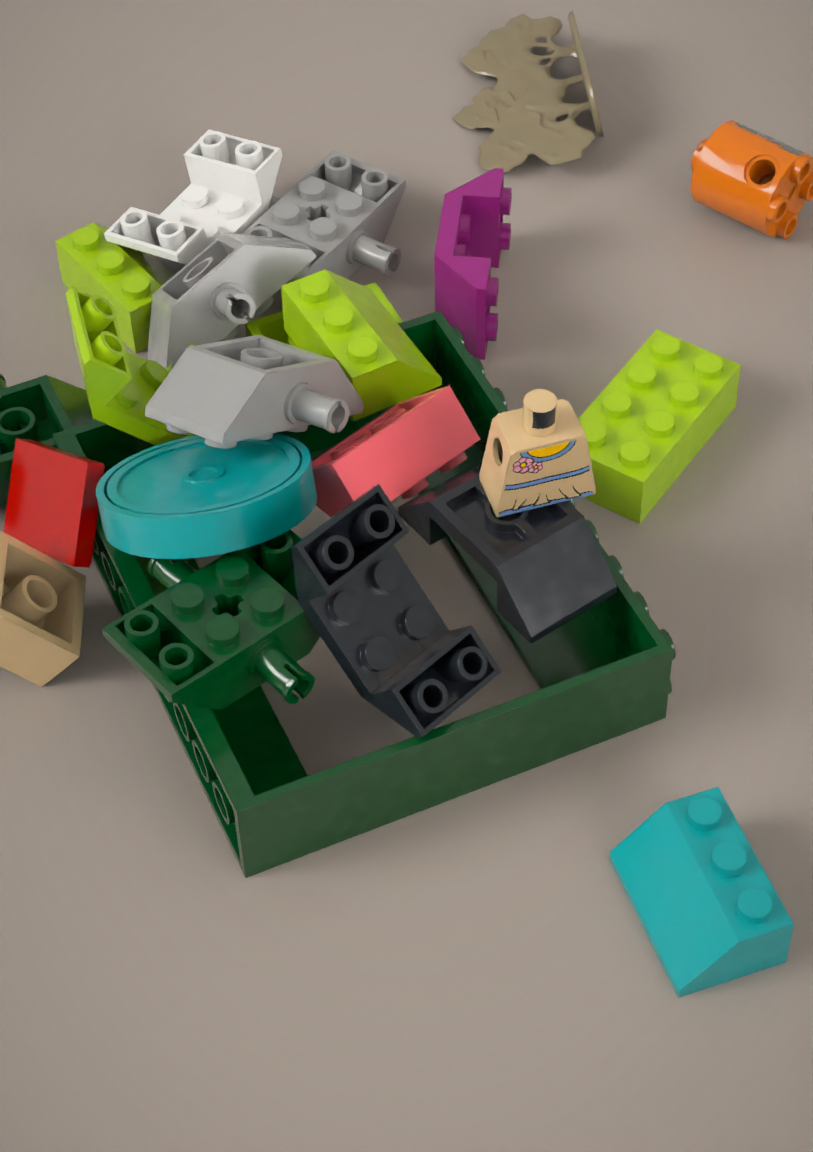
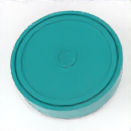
M273 433V438L269 440L245 439L237 441L236 447L228 449L208 446L204 443L205 438L194 435L165 442L140 451L109 469L97 484L96 497L104 535L112 546L122 552L153 559L208 557L238 551L273 539L302 522L312 512L317 503V491L310 452L300 441L277 433Z

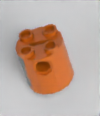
M734 120L720 125L709 139L706 138L700 142L691 160L693 173L690 187L693 200L772 238L776 236L784 239L789 238L796 229L798 214L805 201L813 199V157Z

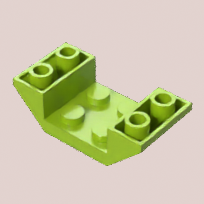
M72 286L66 292L75 348L93 419L155 446L176 439L194 436L195 434L170 432L166 429L165 423L145 416L146 404L169 374L172 366L170 365L165 369L154 360H145L126 351L113 306L99 295L91 296Z

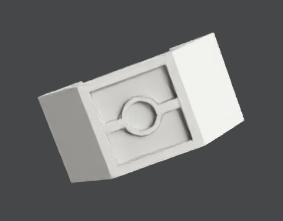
M209 129L184 154L191 184L160 215L130 207L104 233L106 241L175 262L188 264L222 233L242 234L268 210L283 156L281 148Z

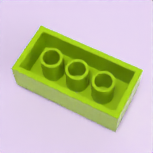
M656 329L578 418L587 438L596 486V494L582 498L640 524L736 407L741 364Z

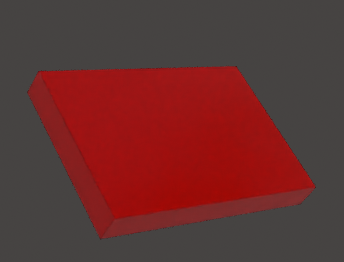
M16 438L3 532L55 560L72 567L90 568L99 512L96 487L104 475V464L34 440Z

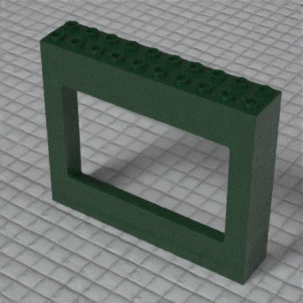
M440 310L399 323L398 325L442 378V386L427 392L450 385L480 440L464 451L468 457L464 462L444 473H440L439 469L427 476L426 478L430 484L420 491L419 495L482 461L492 419L498 413L509 411L502 391L498 387L493 388L479 358L476 356L471 357L465 348L461 332L457 327L449 325ZM393 406L353 421L349 416L345 427L340 432L330 433L326 429L311 424L303 432L281 431L276 433L289 436L303 443L308 448L311 460H313ZM98 420L52 434L55 448L103 463L105 466L104 474L122 460L155 446ZM574 499L568 500V502L573 507H575ZM98 512L92 559L120 617L167 588L148 573L147 567L151 558L122 552L107 541L104 535L100 512ZM587 519L586 521L617 584V593L532 644L496 611L497 581L449 535L446 536L449 544L537 682L540 690L432 729L424 737L417 738L414 736L308 776L261 685L222 710L172 703L154 686L245 878L666 718L668 694L672 692L670 680L672 660L676 657L674 643L669 633L665 629L659 630L650 617L647 603L642 594L638 591H632L624 579L623 570L618 559L614 555L608 556L601 546L596 528L590 520ZM194 558L184 559L196 571L200 569Z

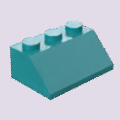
M719 787L665 803L610 851L609 859L678 998L786 963L794 924Z

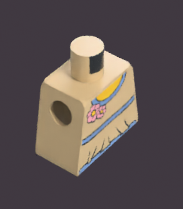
M534 389L529 391L524 396L523 408L498 413L492 419L479 480L496 517L596 494L585 432L570 402L564 399L557 400L556 395L549 390Z

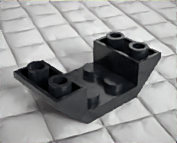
M482 461L398 507L400 517L430 546L449 535L497 581L496 611L530 644L617 593V584L585 517L568 501L496 517L479 480Z
M377 484L291 547L298 603L359 695L415 737L421 738L501 673V670L472 626L449 631L393 545L410 531L381 486Z

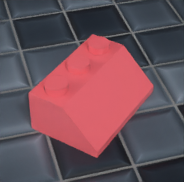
M450 385L400 401L313 459L312 467L317 491V503L315 506L329 517H333L377 484L381 486L390 502L398 496H401L402 499H407L429 486L430 483L426 477L439 469L440 473H444L464 462L468 458L464 451L478 442L480 438Z

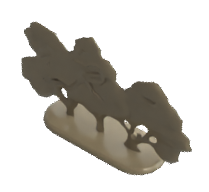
M573 10L568 14L573 43L568 47H562L552 41L553 37L559 33L562 27L560 19L551 16L531 19L525 14H520L511 18L505 27L491 30L481 39L478 46L472 48L462 58V63L472 72L497 78L495 86L482 88L472 98L473 104L464 107L452 118L470 130L487 127L494 129L487 138V141L479 146V164L482 168L488 170L503 168L505 173L510 172L514 167L522 164L530 154H535L551 165L580 159L583 156L582 150L587 148L596 138L592 131L578 126L574 121L582 111L591 110L596 133L601 137L604 136ZM543 37L546 38L548 42L540 43L537 42V39ZM533 47H548L547 53L554 52L551 55L540 56L532 54L531 49ZM577 57L581 74L562 80L554 79L550 75V67L558 58ZM543 59H551L546 65H540ZM583 82L588 101L581 104L563 103L562 98L566 93L567 86ZM568 114L567 119L564 121H555L556 117Z

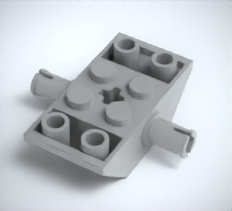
M332 150L281 198L272 196L268 210L242 234L288 238L311 249L316 258L308 264L310 270L304 277L326 269L349 279L363 264L382 272L386 276H391L392 271L395 272L400 264L401 250L383 242L406 188V180Z
M222 233L152 294L147 360H154L167 369L172 364L175 354L181 348L186 349L191 344L198 346L232 340L238 333L236 327L248 323L246 320L248 316L252 319L271 306L274 301L272 295L282 285L301 279L309 272L308 264L316 258V255L311 249L288 238Z
M254 335L186 347V349L181 348L173 358L171 371L145 407V416L165 423L168 431L178 434H195L205 438L204 443L208 446L228 449L236 447L237 441L245 439L269 440L273 438V433L303 432L311 424L326 429L330 433L340 432L345 427L349 416L363 413L364 402L337 360L261 335Z

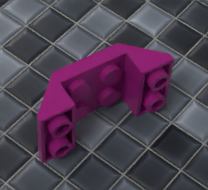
M494 168L444 195L434 253L435 312L440 310L449 325L459 329L469 354L482 360L486 358L488 341H496L498 333V313H490V306L497 307L499 278L490 277L491 267L499 268L501 250H509L511 241V223H503V215H510L512 188L504 187L503 168Z

